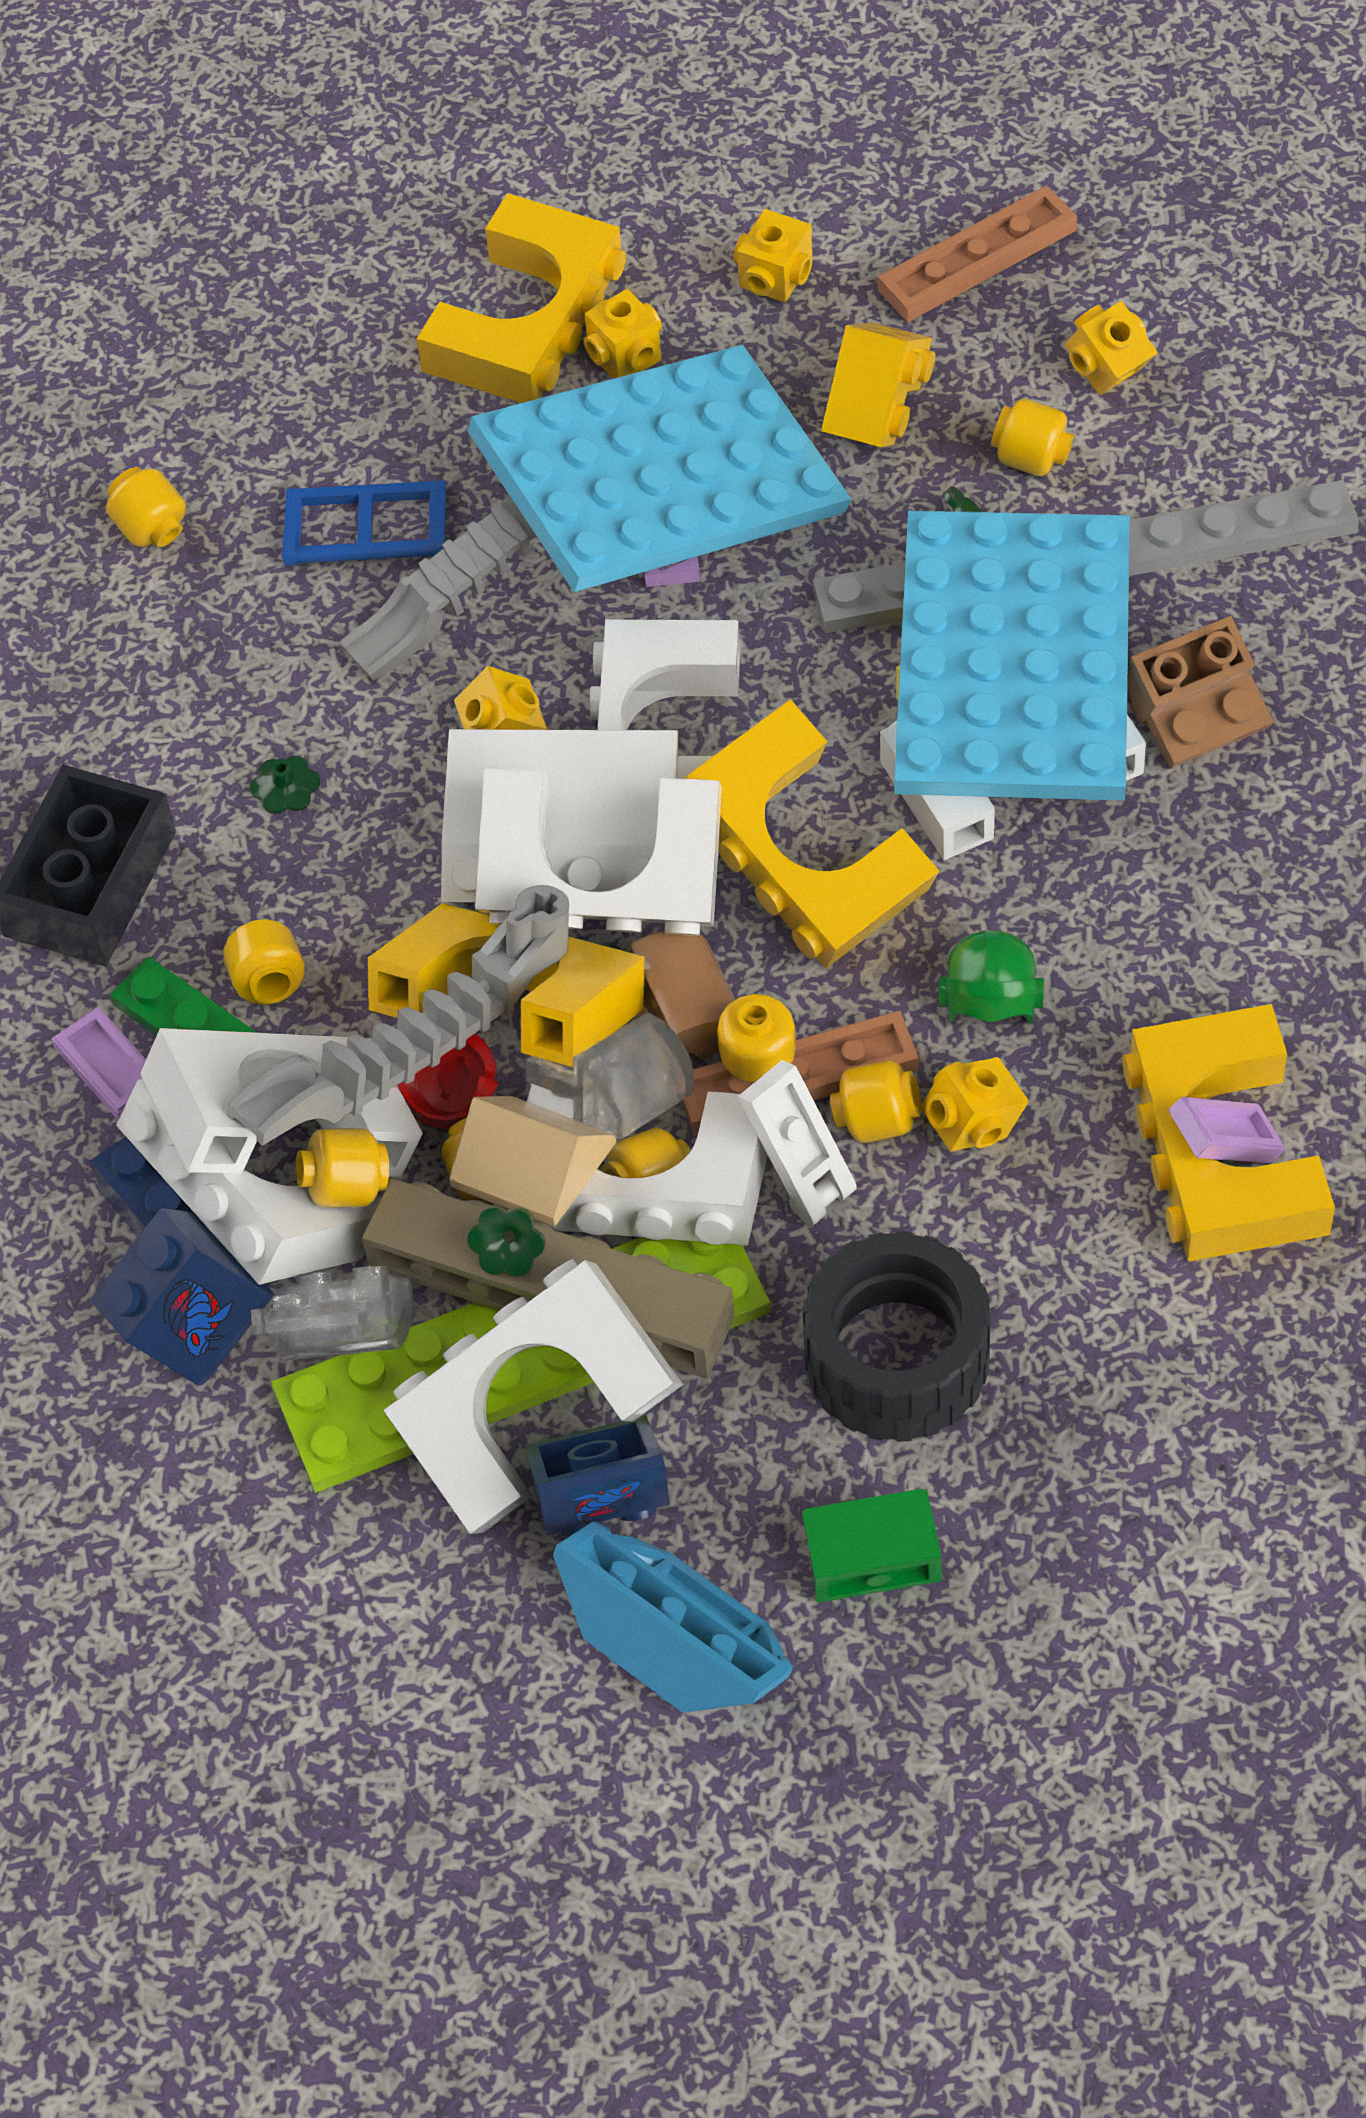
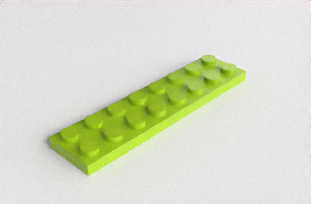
M640 1237L612 1248L635 1257L639 1254L653 1256L664 1262L667 1267L691 1275L695 1273L709 1274L719 1279L725 1286L731 1287L735 1318L730 1329L771 1313V1302L743 1245L726 1243L714 1245L700 1241L652 1240ZM474 1302L271 1381L274 1394L314 1492L317 1493L413 1455L414 1453L384 1412L387 1407L398 1400L393 1393L394 1390L415 1374L424 1371L429 1377L448 1363L443 1354L461 1339L474 1334L479 1340L495 1328L497 1324L493 1317L499 1310ZM538 1346L526 1349L510 1358L499 1369L492 1380L486 1400L487 1423H494L595 1382L581 1363L562 1349L554 1346Z

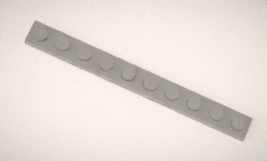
M1344 480L1130 520L1129 576L1355 534L1358 531L1359 520ZM905 562L813 579V592L824 632L830 633L903 619Z

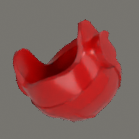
M475 1033L466 1039L465 1047L460 1050L451 1049L440 1057V1064L433 1068L426 1066L415 1073L414 1081L408 1084L401 1082L398 1084V1088L415 1118L432 1127L449 1130L454 1124L467 1118L473 1097L494 1096L499 1082L495 1081L497 1076L495 1058L487 1043Z

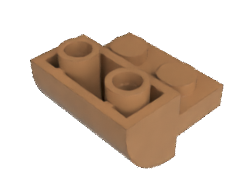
M1232 616L1134 655L1128 661L1127 688L1134 713L1141 725L1147 723L1170 769L1265 730L1274 723L1250 674L1255 664Z
M660 931L630 944L634 954L644 956V1009L614 1034L633 1075L642 1083L691 1053L702 1061L719 1051L717 1035L719 1017L727 1005L736 999L708 941L701 934L699 936L665 934L664 931Z

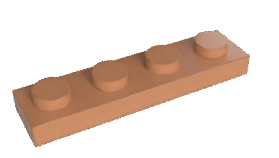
M1046 185L877 276L878 292L908 323L1077 231V215Z
M896 1011L796 1040L794 1060L791 1064L797 1067L812 1099L817 1100L830 1096L831 1093L839 1092L841 1075L850 1068L894 1060L902 1067L904 1072L910 1070L915 1072L919 1070V1057L901 1011ZM722 1061L675 1074L676 1087L693 1135L699 1132L708 1092L741 1094L755 1082L743 1081L733 1076L723 1065Z

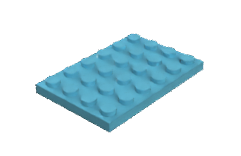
M743 345L471 417L467 430L573 592L830 518L845 512L851 501L847 491Z
M908 511L894 794L1125 801L1130 516Z

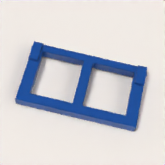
M446 480L286 489L283 552L281 554L284 566H298V563L435 556L443 549L442 544L446 542ZM430 499L429 539L373 542L374 502ZM359 503L357 543L301 546L303 506Z

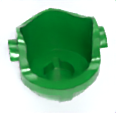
M983 930L961 939L952 949L948 958V977L939 976V1007H948V1023H952L957 1015L964 1014L987 1022H995L1012 1016L1023 1015L1029 1024H1033L1034 1009H1043L1044 978H1035V958L1033 952L1025 941L1008 932Z

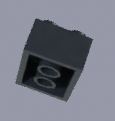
M62 764L0 878V929L3 937L107 967L176 834L166 793Z

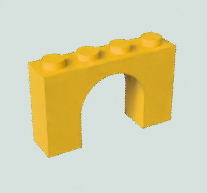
M507 193L485 228L490 263L541 278L553 285L558 290L557 294L542 309L530 315L512 319L493 318L439 302L416 339L422 372L524 403L539 399L545 390H553L559 377L561 362L567 353H575L580 344L582 327L585 324V313L604 300V291L611 280L617 281L621 277L626 263V252L621 249L620 228L618 226Z
M790 699L689 773L685 779L715 780L720 782L722 786L718 845L720 856L733 871H742L754 885L756 897L763 908L774 916L778 914L790 927L793 940L799 950L810 959L816 958L825 968H828L927 892L938 875L939 870L903 828L862 859L840 870L817 871L808 869L789 860L778 850L767 831L765 805L777 793L818 764L827 744V740Z
M445 903L440 904L368 957L369 1010L398 1018V1011L404 1007L422 1013L423 993L433 989L447 995L448 975L453 972H459L472 978V955L485 945L500 925L490 924V915ZM568 936L566 955L535 975L526 987V990L531 992L521 999V1053L570 1067L577 1065L644 1009V956Z
M1272 1004L1132 1029L1131 1051L1129 1054H1123L1122 1056L1126 1084L1129 1090L1139 1089L1143 1103L1138 1104L1136 1107L1141 1136L1143 1140L1153 1138L1157 1155L1151 1156V1168L1155 1186L1158 1191L1168 1190L1172 1206L1166 1207L1168 1232L1173 1243H1183L1188 1262L1329 1236L1331 1233L1335 1205L1319 1155L1258 1167H1235L1214 1159L1196 1158L1168 1111L1181 1097L1209 1099L1224 1093L1283 1083L1287 1051Z

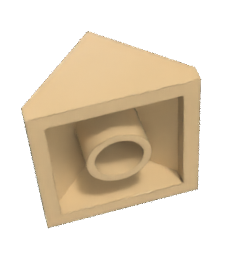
M513 1096L473 1097L450 1174V1185L455 1189L507 1209L522 1207L532 1214L533 1219L555 1227L616 1144V1137L613 1133Z

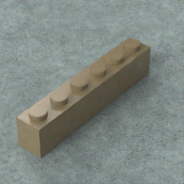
M391 1178L362 1236L369 1268L500 1311L520 1297H524L529 1302L546 1290L547 1286L543 1282L544 1278L571 1259H574L577 1265L584 1260L593 1262L601 1269L669 1366L708 1379L735 1318L732 1288L725 1286L716 1277L705 1273L691 1275L667 1267L664 1262L653 1256L639 1254L635 1257L616 1251L597 1238L590 1236L576 1238L554 1231L550 1225L534 1219V1228L544 1235L546 1245L542 1254L534 1258L531 1271L522 1277H514L506 1271L498 1275H491L481 1268L479 1254L471 1250L467 1242L469 1231L473 1226L479 1224L481 1212L491 1205L479 1200L465 1202L443 1195L438 1189L427 1183L413 1182L409 1184Z

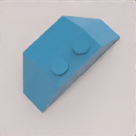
M594 1521L556 1545L553 1557L583 1639L606 1655L611 1662L622 1667L653 1690L662 1700L670 1703L682 1713L755 1703L790 1676L793 1666L790 1660L784 1657L781 1644L770 1625L671 1552L634 1537L611 1534L609 1527Z

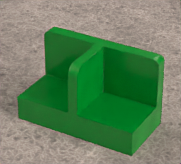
M925 1489L807 1508L802 1513L811 1559L812 1583L816 1603L941 1581L942 1556L928 1492Z

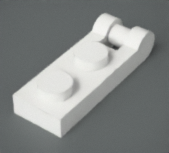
M781 1060L738 1096L742 1107L790 1196V1208L810 1227L826 1215L825 1207L836 1198L843 1201L857 1189L855 1180L795 1065ZM820 1179V1182L813 1186V1183Z

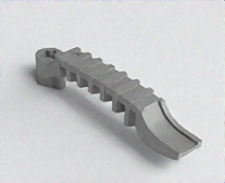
M512 498L501 506L499 504L494 505L490 508L491 513L478 523L472 521L466 526L467 531L454 541L447 540L442 544L443 549L431 559L424 558L418 563L420 568L409 577L406 575L399 581L387 602L372 617L339 642L342 648L372 681L384 675L432 641L443 623L439 610L444 607L458 617L464 612L458 597L459 594L467 588L477 595L481 594L485 590L482 580L485 574L493 569L502 575L509 570L506 562L509 556L516 552L525 558L531 553L530 541L537 536Z
M535 885L524 889L515 899V908L512 912H510L485 945L472 955V978L459 972L451 973L447 976V995L433 989L423 993L422 1013L408 1007L400 1009L398 1011L397 1029L380 1022L373 1026L372 1041L354 1034L347 1038V1047L331 1040L324 1043L321 1073L316 1078L313 1065L305 1058L292 1056L283 1060L259 1076L228 1103L227 1116L233 1121L235 1119L240 1121L257 1136L256 1140L261 1145H265L307 1120L318 1118L335 1124L341 1121L342 1117L348 1113L356 1116L363 1111V1106L373 1099L383 1100L388 1097L389 1090L399 1083L408 1084L414 1081L415 1073L426 1066L433 1068L440 1064V1057L451 1049L460 1050L465 1047L467 1038L477 1031L484 1033L489 1030L490 1022L501 1014L508 1016L513 1013L515 1003L533 977L566 955L569 932V899L567 895L560 889L549 885Z

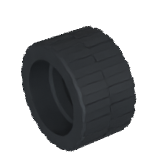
M906 1231L888 1234L879 1232L869 1234L867 1238L858 1241L853 1240L843 1245L839 1252L830 1255L821 1264V1269L817 1275L812 1277L807 1287L808 1295L807 1299L803 1302L802 1316L805 1368L809 1375V1385L814 1396H818L822 1402V1408L831 1417L834 1416L841 1421L842 1426L853 1432H861L868 1435V1438L881 1441L883 1439H894L897 1442L912 1441L913 1438L922 1436L927 1438L938 1434L939 1430L948 1425L952 1426L962 1419L964 1412L969 1407H973L980 1397V1389L986 1383L989 1372L990 1300L986 1288L980 1282V1275L974 1266L969 1265L963 1259V1255L953 1247L941 1244L938 1239L927 1235L924 1237ZM885 1303H908L926 1308L938 1315L952 1329L956 1338L952 1345L934 1361L918 1368L896 1371L879 1369L861 1362L842 1346L838 1336L851 1319L868 1308Z

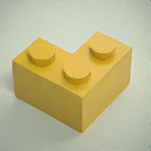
M874 322L846 325L821 431L878 447L894 445L896 437H903L909 421L910 407L904 405L907 392L919 390L921 383H927L931 377L935 363V352L930 351L932 337Z

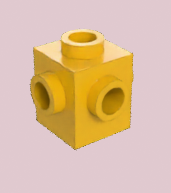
M764 208L748 234L743 233L739 237L734 249L733 261L738 264L739 287L749 290L756 295L767 296L786 303L797 284L803 285L811 271L813 260L811 224Z
M628 288L610 299L599 302L593 309L585 313L587 337L584 338V345L593 362L601 366L613 379L644 371L661 361L659 331L662 330L661 320L649 303L642 304Z
M1122 300L1105 311L1098 304L1074 321L1078 330L1064 344L1069 351V358L1075 370L1082 376L1087 377L1100 395H1103L1140 371L1158 353L1147 337L1146 328L1142 320L1135 313L1130 312Z
M487 666L454 699L464 729L547 730L539 707V699L533 691L530 679Z
M995 1057L965 1064L955 1062L945 1066L934 1077V1084L920 1108L951 1152L974 1146L986 1148L1007 1138L1029 1103V1100L1000 1058Z

